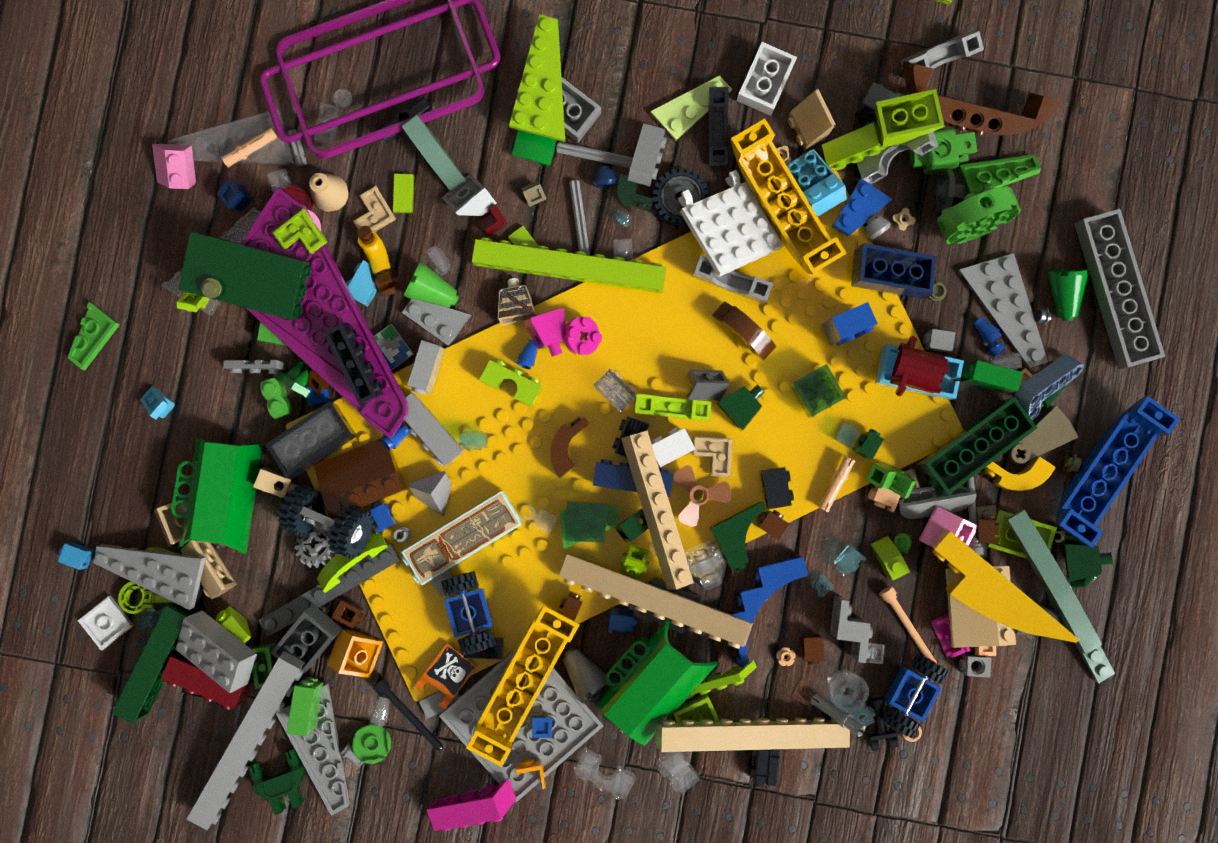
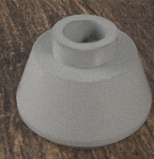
M875 215L866 221L868 225L865 227L868 239L873 240L890 228V222L881 216L877 218Z

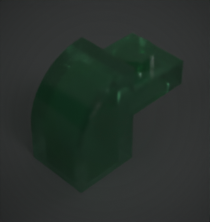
M621 174L617 186L619 204L629 212H631L633 205L642 211L651 210L654 198L636 194L639 183L628 181V176Z

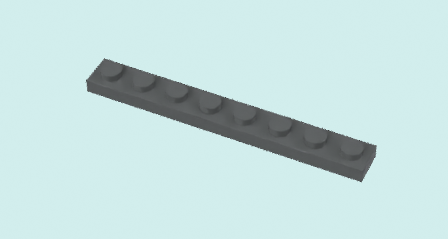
M391 543L375 557L368 556L339 576L341 582L328 592L324 593L321 586L318 585L258 621L267 637L297 621L302 613L312 604L317 608L323 606L399 562L401 558Z

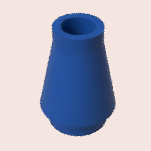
M983 317L973 324L983 341L989 345L1002 336L999 333L1000 330L984 320Z
M529 339L526 346L517 356V364L525 369H531L535 364L538 348L533 340Z
M402 424L392 438H388L383 434V437L380 439L383 445L390 451L391 449H396L410 431L405 424Z

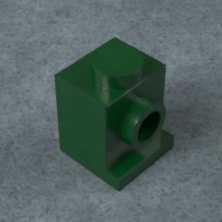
M870 428L866 434L863 433L858 439L857 443L859 446L853 447L852 450L868 460L873 459L884 439L879 437V432Z

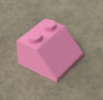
M152 144L157 183L168 188H191L196 183L192 145Z

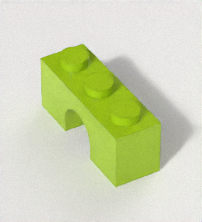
M495 359L494 362L489 360L479 381L498 390L504 381L513 380L517 384V392L514 398L533 407L542 389V386L539 385L540 381L531 376L529 379L523 377V372L516 368H512V370L505 368L506 364L498 359Z

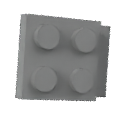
M834 596L830 634L838 640L852 641L850 656L857 662L866 663L867 658L870 657V646H868L869 638H872L873 628L864 619L848 617L852 611V605L849 604V600L840 596Z

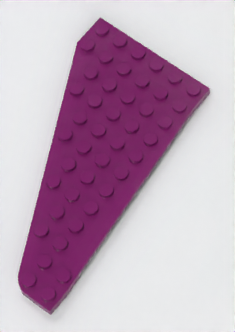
M277 187L241 244L310 262L311 274L306 280L307 292L301 302L302 313L298 320H288L246 309L353 405L369 423L388 438H392L408 415V402L326 244L313 254L307 250L301 239L297 240L287 249H283L272 233L300 210L305 209L309 214L305 205L282 188ZM341 323H349L355 328L356 338L363 345L366 351L365 356L374 367L373 373L376 379H379L383 385L382 391L384 395L368 403L358 404L324 334L325 331Z

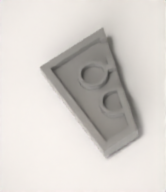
M411 299L402 311L404 315L448 346L451 345L471 317L470 314L414 299Z
M225 360L223 368L229 369L230 373H242V370H249L251 374H261V370H268V374H279L280 371H286L287 363L278 360H255L254 362Z

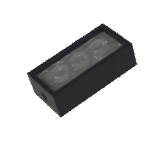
M329 401L265 445L284 476L294 479L357 435L338 405Z

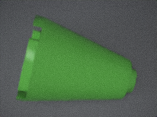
M419 262L403 295L410 299L450 308L451 305L455 306L459 298L456 295L457 290L421 262Z

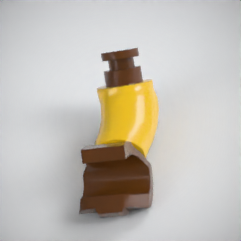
M362 226L357 231L359 236L358 244L369 261L378 291L381 296L394 294L401 286L395 272L391 270L384 243L376 232L371 231L370 227Z

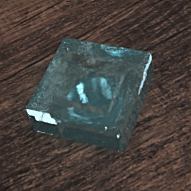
M843 422L834 440L852 449L861 431Z

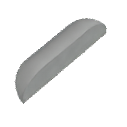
M932 486L913 489L908 498L902 497L899 502V509L901 515L908 519L930 517L936 506L951 513L966 509L975 501L976 492L972 488L968 489L960 486L949 495L939 496Z

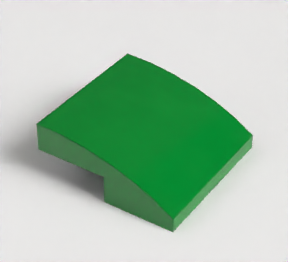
M517 130L511 156L548 167L551 164L557 140Z

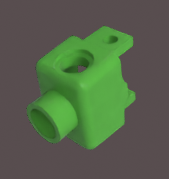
M954 128L933 131L939 146L922 156L913 150H909L912 167L922 166L923 172L927 175L957 168L959 163L967 162L969 160L968 154L977 152L975 132L956 135ZM966 143L970 144L969 149H967Z

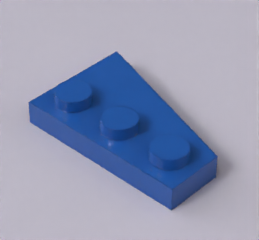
M860 179L832 227L848 237L889 203L892 198Z

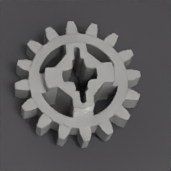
M313 528L311 533L307 532L306 536L302 535V539H297L296 542L299 545L294 547L297 551L295 555L308 567L314 565L318 568L319 563L326 565L325 560H331L330 555L336 553L329 549L328 540L330 538H328V532H321Z

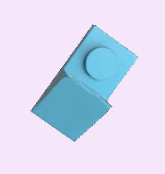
M153 385L140 399L148 414L154 419L158 417L165 418L175 406L174 402Z

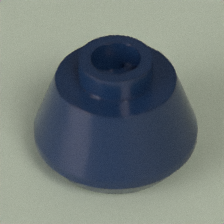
M609 166L598 167V170L594 172L592 180L595 188L613 187L618 182L614 171L609 169Z

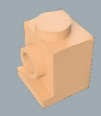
M875 486L871 488L868 498L875 501V506L883 509L887 506V511L894 512L900 495L889 489H880Z

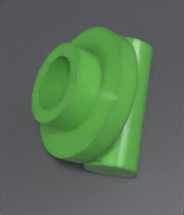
M900 533L895 537L893 544L899 552L908 554L912 545V535Z

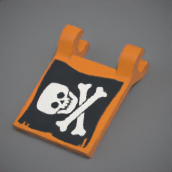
M446 643L414 687L421 690L426 682L432 684L445 694V697L439 703V706L445 710L477 668V665L468 658H463L460 652Z

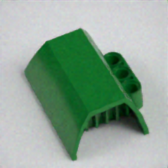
M196 435L192 462H182L178 467L171 509L174 516L183 518L178 547H183L185 543L193 540L223 544L241 554L247 553L256 488L253 486L259 474L263 443L247 445L207 442L200 435ZM189 465L192 466L193 473L185 476L183 468ZM189 485L190 492L187 495H181V486ZM180 504H185L187 507V511L183 515H179L176 510Z
M668 619L650 640L641 636L633 641L608 671L606 682L609 687L595 702L605 717L627 736L644 746L657 733V723H663L664 720H668L718 664L716 661L711 663H693L673 648L668 642L670 623ZM642 644L645 647V651L638 650L636 645ZM624 659H630L633 665H627ZM612 673L619 674L620 679H615Z

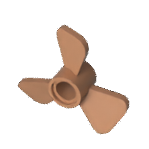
M683 466L673 475L675 482L689 490L688 497L691 501L678 515L681 523L691 527L698 524L699 505L705 504L708 499L728 503L731 500L730 486L727 482L722 481L706 489L703 486L697 485L691 466ZM698 489L704 493L703 498L699 501L693 497L694 492Z

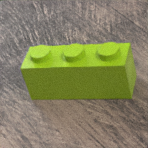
M871 123L822 144L826 164L835 170L844 169L849 163L861 162L866 156L878 155L881 153V150L887 148L882 147L878 124Z

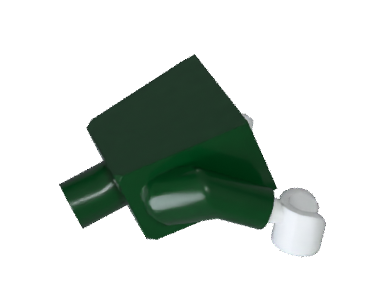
M1065 531L1055 532L1061 534V540L1056 539L1055 542H1067L1063 543L1067 573L1066 580L1071 588L1087 587L1097 580L1098 575L1102 574L1101 565L1113 564L1111 552L1100 553L1099 546L1097 545L1090 548L1070 533Z

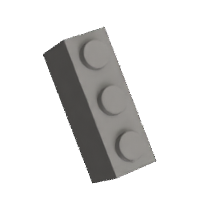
M643 123L631 163L628 181L650 186L652 179L656 180L659 168H655V166L661 162L663 153L660 152V149L665 148L667 138L664 137L665 129Z

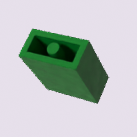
M977 360L966 363L963 366L961 382L1006 394L1019 390L1023 372Z

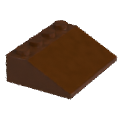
M381 439L314 465L322 499L331 519L338 518V514L341 511L344 512L346 507L355 506L361 509L407 490L392 451H389L383 445Z

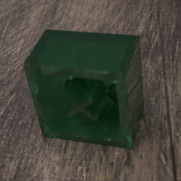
M827 364L789 384L808 418L846 398Z
M567 501L565 541L605 543L606 502Z

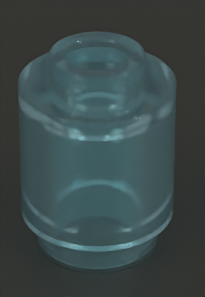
M464 430L463 434L459 435V445H462L463 449L482 450V448H487L488 434L483 433V431Z

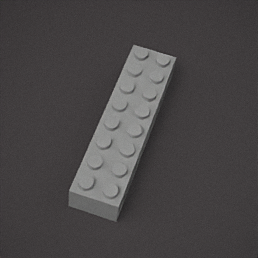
M1117 209L1075 223L1118 369L1128 368L1165 357L1121 210Z

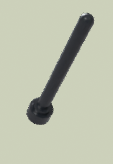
M385 678L380 680L373 687L377 694H384L438 751H441L443 744L390 690L389 682Z

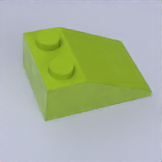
M936 89L876 102L875 115L883 148L903 144L945 126Z

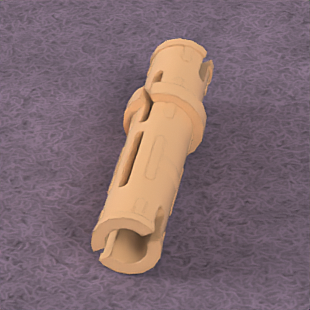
M269 128L245 144L237 145L236 149L221 158L229 168L236 162L247 159L248 155L278 137L273 129Z
M844 456L838 470L834 471L835 475L818 505L819 508L829 512L845 480H848V474L856 462L855 460Z

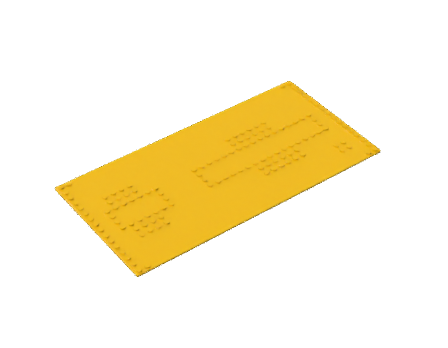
M830 168L841 180L837 170ZM846 190V198L848 199L849 194ZM847 199L818 216L831 239L838 238L847 253L817 272L810 274L797 263L786 247L783 246L778 251L733 270L773 283L765 304L692 277L700 256L706 257L691 231L632 259L641 260L644 264L651 265L653 262L663 264L662 267H666L663 293L584 282L534 306L537 316L563 308L566 324L576 317H590L597 324L602 335V341L598 344L597 349L589 355H578L570 352L565 342L562 341L559 342L562 354L551 357L548 346L537 349L534 366L531 369H525L517 364V356L526 346L528 340L533 339L524 322L504 326L498 323L445 348L432 393L426 392V395L411 391L412 387L407 385L414 364L393 373L405 398L409 394L415 393L465 451L449 466H444V464L440 466L433 458L435 454L431 450L427 451L421 444L423 440L418 435L415 437L411 432L396 449H391L407 490L378 501L381 504L388 503L397 521V524L380 533L387 545L393 544L401 560L360 584L415 701H419L439 691L429 682H426L421 690H418L414 685L446 643L461 653L458 640L465 636H470V633L454 637L444 599L459 595L460 592L448 596H440L431 580L423 585L420 582L417 583L412 576L413 570L410 566L407 567L402 560V556H404L402 551L501 491L505 492L523 524L448 570L452 576L475 571L479 586L465 591L469 592L484 588L494 622L492 627L479 630L478 633L492 629L494 637L504 638L503 659L518 647L539 610L545 605L556 612L557 610L562 611L559 606L563 597L567 598L570 591L581 595L580 599L583 600L575 619L577 623H581L620 604L617 602L618 599L612 596L610 599L599 596V591L593 590L589 592L581 589L582 585L578 583L570 585L563 582L564 578L559 577L567 554L621 573L623 565L620 564L622 555L623 553L627 554L632 544L649 550L646 560L649 562L646 573H641L638 580L649 583L654 577L664 580L649 529L632 542L625 543L616 529L612 527L563 550L561 510L617 505L620 524L642 508L638 492L593 486L596 462L600 463L601 459L611 460L612 465L620 466V462L628 463L627 457L616 454V449L612 448L615 438H620L622 431L619 430L622 419L626 420L627 416L649 424L647 431L650 441L660 436L663 439L668 437L667 432L677 427L680 430L685 428L692 443L694 436L732 439L730 477L711 476L712 457L693 456V451L659 467L669 469V473L674 474L683 466L688 465L693 469L697 485L708 489L724 481L730 486L731 500L728 503L708 499L705 504L699 505L698 524L691 527L681 523L678 519L680 512L691 502L688 497L689 490L673 479L671 495L668 497L690 570L722 555L709 527L760 501L766 507L760 474L761 470L785 467L786 471L789 470L791 482H788L789 490L792 489L794 501H791L792 506L766 509L758 514L748 528L745 543L766 534L765 531L757 527L759 524L757 520L767 510L771 512L776 510L784 516L782 519L789 523L818 509V505L835 475L834 471L838 470L844 456L856 462L848 474V480H845L835 500L870 484L866 478L873 463H885L901 469L932 454L963 431L949 400L905 391L902 396H897L895 394L896 388L874 384L882 346L887 344L899 346L900 343L907 344L909 338L915 336L917 338L915 348L924 350L897 294L851 286L854 249L863 243L871 245L873 243L871 239H868L864 225L860 226L848 237L832 227ZM724 301L731 306H736L750 317L777 346L764 361L752 353L735 333L712 316ZM868 302L878 323L873 326L874 330L840 346H836V343L830 345L821 324L834 316ZM580 332L581 336L579 338L581 340L585 338V335ZM495 359H498L506 364L505 368L509 370L516 368L523 372V377L529 379L531 376L540 381L539 385L542 386V389L533 407L514 398L517 392V384L513 380L504 381L498 390L479 381L489 360L494 362ZM690 369L723 371L730 384L722 399L743 386L750 391L756 385H759L765 392L758 399L762 405L761 409L742 431L717 405L721 400H701L712 402L710 421L634 413L636 394L689 400L687 395L692 388V384L687 374ZM342 397L333 403L338 405L357 436L318 463L383 437V433L369 423L353 405ZM313 412L288 423L286 429L288 430ZM585 417L590 424L572 438L568 447L569 457L575 466L559 478L551 461V445L554 436L564 423L571 429V423L575 419ZM406 421L402 423L405 424L408 428L410 427V425ZM310 428L303 432L304 436L311 432ZM871 428L879 432V437L884 440L874 458L868 460L852 449L859 446L857 443L858 439ZM313 465L306 472L314 489L320 491ZM445 470L452 485L444 517L416 499L408 484ZM700 489L696 490L693 494L694 499L697 501L701 500L704 496L703 491ZM375 502V503H373V504H371V505H368V506H366V507H363V508H361V509L364 510V511H366V512H369V513L371 514V512H370V510H371L370 506H372V505H374V504H376V503H378V502ZM324 506L323 508L327 516L329 517L326 507ZM639 518V523L643 524V520ZM374 525V528H372V534L376 533L375 529L378 528L377 525ZM400 527H406L411 532V537L406 542H398L397 539H394V533ZM404 532L400 533V536L402 538L404 537ZM468 658L477 665V668L471 675L503 659Z

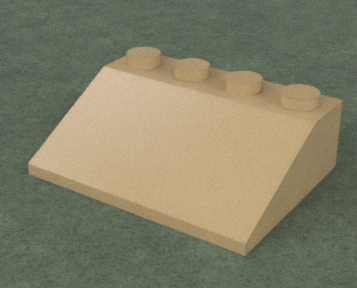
M1009 566L994 567L1010 581ZM945 569L947 586L958 575L952 569ZM947 592L952 648L1016 645L1015 629L983 616Z

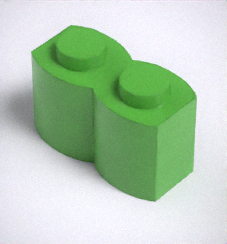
M277 378L261 382V392L265 399L268 400L267 408L270 415L274 419H283L293 415V405L287 398L285 384Z

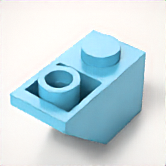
M363 260L362 263H358L354 270V277L352 280H348L346 285L354 300L368 307L377 292L370 264Z

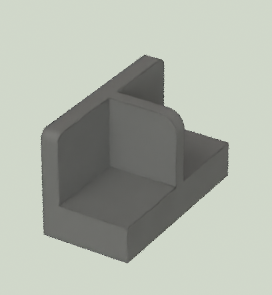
M690 369L687 377L692 384V388L687 397L689 400H721L730 383L721 370Z

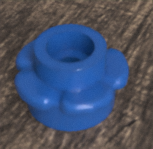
M997 341L993 342L988 347V355L991 354L995 358L1001 354L1006 348L1003 345V341L999 343Z

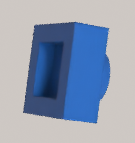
M533 716L532 738H552V716Z

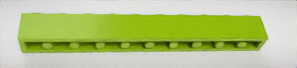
M489 238L475 239L472 257L473 265L478 267L663 293L666 267H662L663 264L653 262L651 265L644 264L641 260L628 262L621 257L607 259L606 256L601 254H595L593 257L587 256V253L576 251L573 254L568 253L565 249L552 251L545 246L532 248L529 244L525 243L511 245L509 241L500 240V243L492 242V239Z

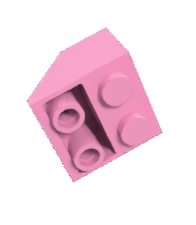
M936 506L919 540L930 546L947 528L969 546L978 526Z

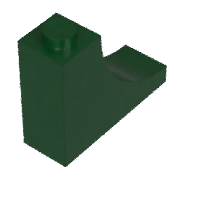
M761 501L709 527L731 570L739 571L745 568L746 563L749 562L745 548L746 534L755 517L766 510L764 503Z

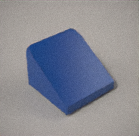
M306 386L310 390L307 396L309 406L330 401L328 389L317 395L309 386Z

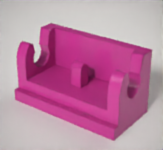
M949 613L930 621L947 657H956L971 651L969 647L952 648Z

